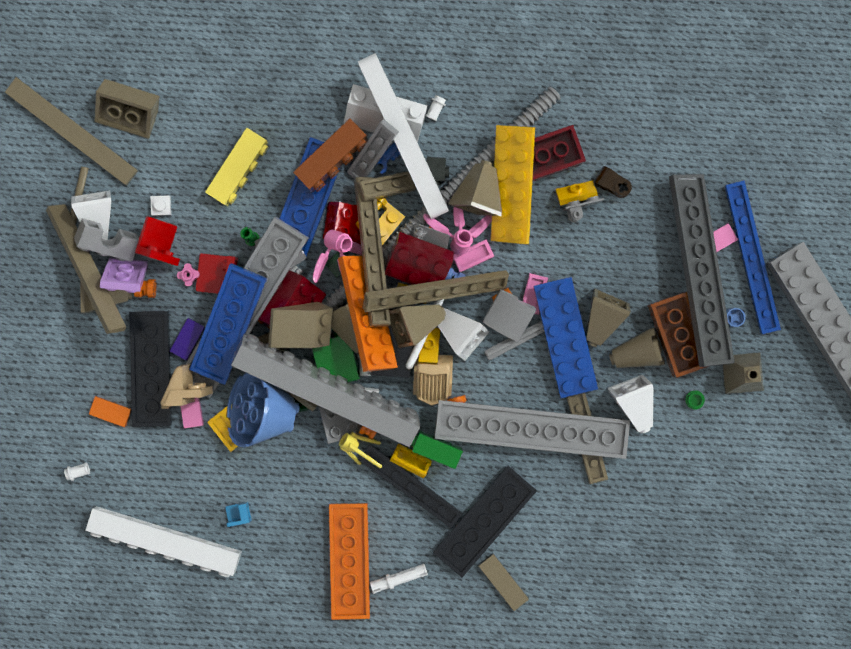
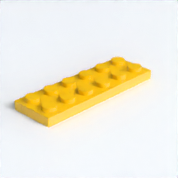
M496 125L494 167L497 169L502 215L492 216L491 241L529 244L535 127Z

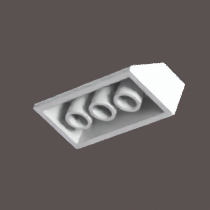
M353 84L347 103L344 123L351 118L361 130L373 133L384 119L371 90ZM396 97L418 143L427 112V105Z

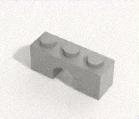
M82 218L74 237L79 249L83 251L91 250L101 256H113L119 261H133L139 241L136 233L118 229L114 238L105 240L102 239L104 231L101 223Z

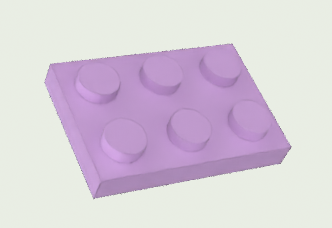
M109 257L100 280V288H105L108 291L125 290L129 293L140 292L147 272L148 261H119L116 258Z

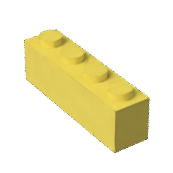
M246 128L205 193L226 206L229 203L233 204L237 198L235 193L239 187L243 188L248 180L246 176L257 167L258 162L256 161L259 156H263L266 153L268 141Z

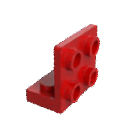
M328 202L322 239H324L328 231L336 230L348 234L353 242L361 245L360 231L355 224L358 221L357 205L343 202Z
M147 216L135 253L178 266L180 259L173 257L174 253L170 252L177 226Z
M201 253L198 265L200 276L197 278L196 291L218 294L229 264L238 265V258Z

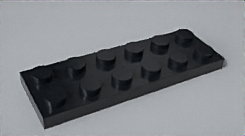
M169 311L129 312L132 427L172 426L171 407L168 409L161 408V400L171 379Z
M507 465L433 553L463 578L537 490Z

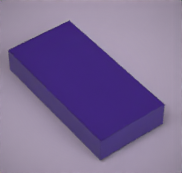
M187 318L170 352L184 360H188L205 326Z

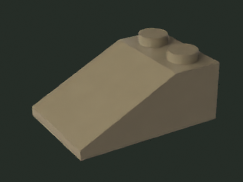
M320 302L271 309L268 347L317 348L329 346L333 308Z

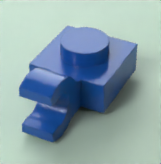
M395 142L385 151L377 165L382 164L384 166L380 172L381 175L386 173L387 163L390 160L394 162L400 156Z

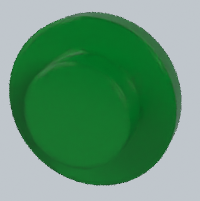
M690 391L685 397V403L691 409L697 410L704 405L705 398L700 391Z

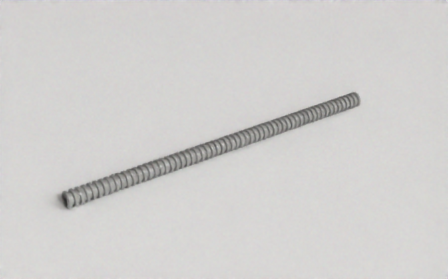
M548 87V91H544L543 95L539 96V99L534 100V104H530V108L527 107L526 111H523L522 115L517 116V120L514 119L513 124L508 126L530 127V125H534V121L539 120L538 117H542L543 113H547L548 108H552V104H556V100L559 101L561 99L559 93L553 87ZM494 140L491 141V145H487V149H483L482 153H478V157H474L473 162H469V166L466 165L460 174L457 173V177H453V181H449L448 186H444V189L440 190L446 205L475 163H481V160L494 162ZM423 206L421 211L418 210V214H414V218L409 219V223H405V226L400 228V232L412 236L415 223L425 226L427 223L423 215L425 213L428 214L426 207ZM398 231L395 232V236H391V240H387L388 243L383 244L384 265H386V261L398 236ZM344 284L339 285L340 288L335 289V293H331V297H327L326 301L322 302V304L333 308L332 312L339 309V306H343L344 302H347Z

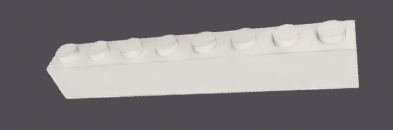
M98 506L92 508L85 530L91 532L90 535L101 538L105 536L114 543H120L121 541L127 543V546L133 549H138V547L146 549L145 552L156 555V553H160L169 560H175L176 558L182 560V563L188 566L198 565L204 571H218V574L224 577L235 574L242 551Z

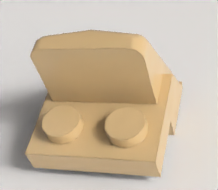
M418 355L414 364L413 395H416L418 400L431 406L438 404V400L446 401L448 397H451L453 355H438V365L418 364Z
M191 364L180 365L173 372L161 400V408L168 409L171 406H183L195 402V398L213 394V386H206V383H194L193 385V371L189 370Z

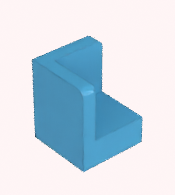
M248 502L226 506L227 527L246 524L252 521Z

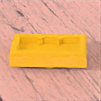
M593 180L555 189L560 206L566 205L569 202L587 200V198L598 196Z
M439 328L433 329L428 334L419 353L418 364L438 365Z
M399 443L390 459L391 462L423 479L432 463V460L412 452L411 449Z

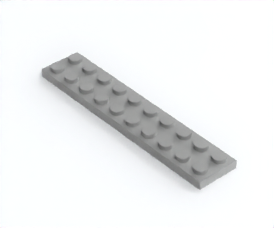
M274 217L244 267L246 270L267 278L246 335H249L255 327L261 314L309 237L277 217ZM199 343L186 364H192ZM193 372V385L194 383H206V386H213V393L220 384L219 382Z
M438 400L434 439L626 459L630 420Z

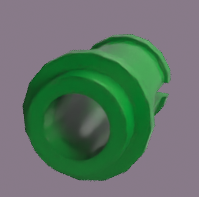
M248 227L243 228L240 232V236L248 246H255L254 241L260 238L258 233L253 232Z

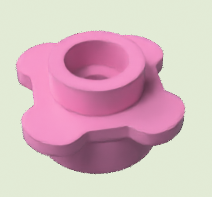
M189 263L185 264L182 271L177 273V278L182 279L186 286H191L200 276L199 271L192 268V265Z

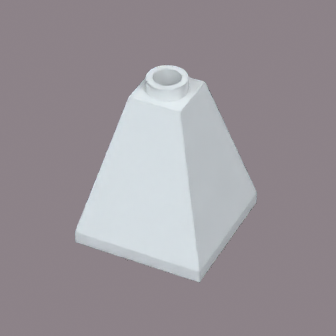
M110 190L71 196L72 209L79 222L83 218L101 223L104 231L102 239L108 240L111 210Z
M444 308L446 312L445 320L438 327L454 352L466 361L488 335L489 331L481 323Z
M644 375L607 388L610 395L638 432L646 433L651 430L650 428L653 427V385Z

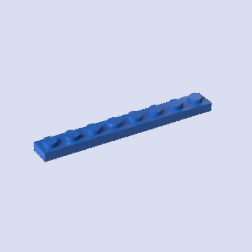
M745 180L725 185L760 334L781 330Z

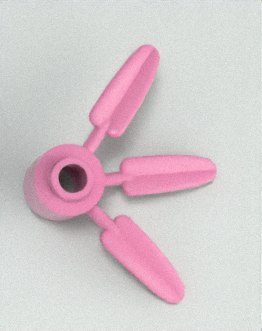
M454 207V225L459 227V231L452 235L446 226L436 219H431L425 213L423 218L432 229L450 235V238H452L450 243L451 250L458 255L466 254L473 242V237L477 238L492 222V216H486L469 231L462 229L465 226L463 210Z
M336 230L328 231L324 237V244L328 249L325 254L321 253L313 272L314 283L318 282L331 249L339 252L340 257L345 256L343 253L348 251L362 255L361 245L353 242L348 234Z

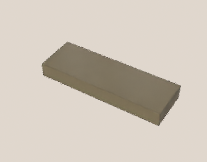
M409 171L357 183L363 202L407 193L416 189Z
M494 554L478 565L513 611L529 600Z

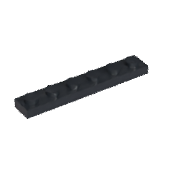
M370 444L364 453L381 464L382 468H378L362 456L360 457L359 461L449 528H452L462 515L459 509L404 468L391 462L389 457Z

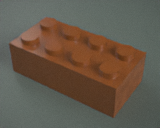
M350 118L293 173L312 193L315 190L319 192L326 185L324 182L329 177L333 179L340 172L338 169L343 164L346 166L353 160L352 156L356 151L361 152L368 141L367 135Z
M682 292L648 304L647 306L672 377L677 378L706 368L699 367L688 293Z

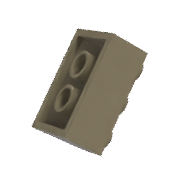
M104 79L96 91L94 122L149 139L158 113L160 96Z

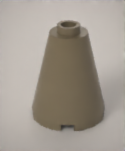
M654 328L648 329L612 349V354H609L612 365H616L617 368L665 365L664 357H661L662 348Z

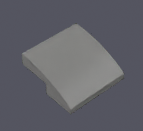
M500 289L485 315L483 323L518 342L535 314L536 308L518 300L517 296Z

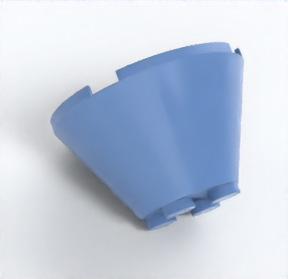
M245 373L243 376L239 375L232 387L227 406V418H230L231 428H228V432L232 442L239 447H249L285 432H292L295 416L299 412V404L295 403L294 398L289 393L248 373Z

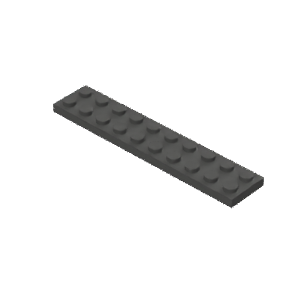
M704 174L669 176L699 367L733 364L735 361Z

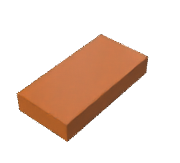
M95 396L89 415L126 427L132 409Z

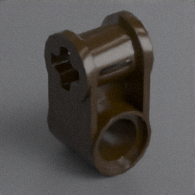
M606 166L602 167L593 182L599 188L619 198L627 197L632 190L629 180ZM622 184H624L626 186L625 190L627 191H623L621 193L619 191L620 188L618 186H622Z

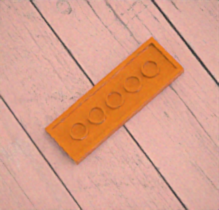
M342 256L338 258L363 372L398 368L389 327L370 326L369 313L363 310L366 286L362 256Z
M368 503L329 504L331 620L370 619Z

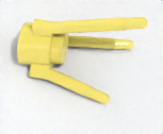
M354 432L350 434L345 433L339 441L340 449L346 452L358 465H361V461L352 452L358 453L378 468H382L381 464L358 449L359 442L357 439L377 445L381 444L380 441L371 440Z

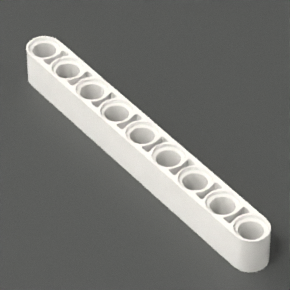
M376 53L359 60L358 64L383 118L399 131L394 141L430 218L434 219L448 212L449 209Z

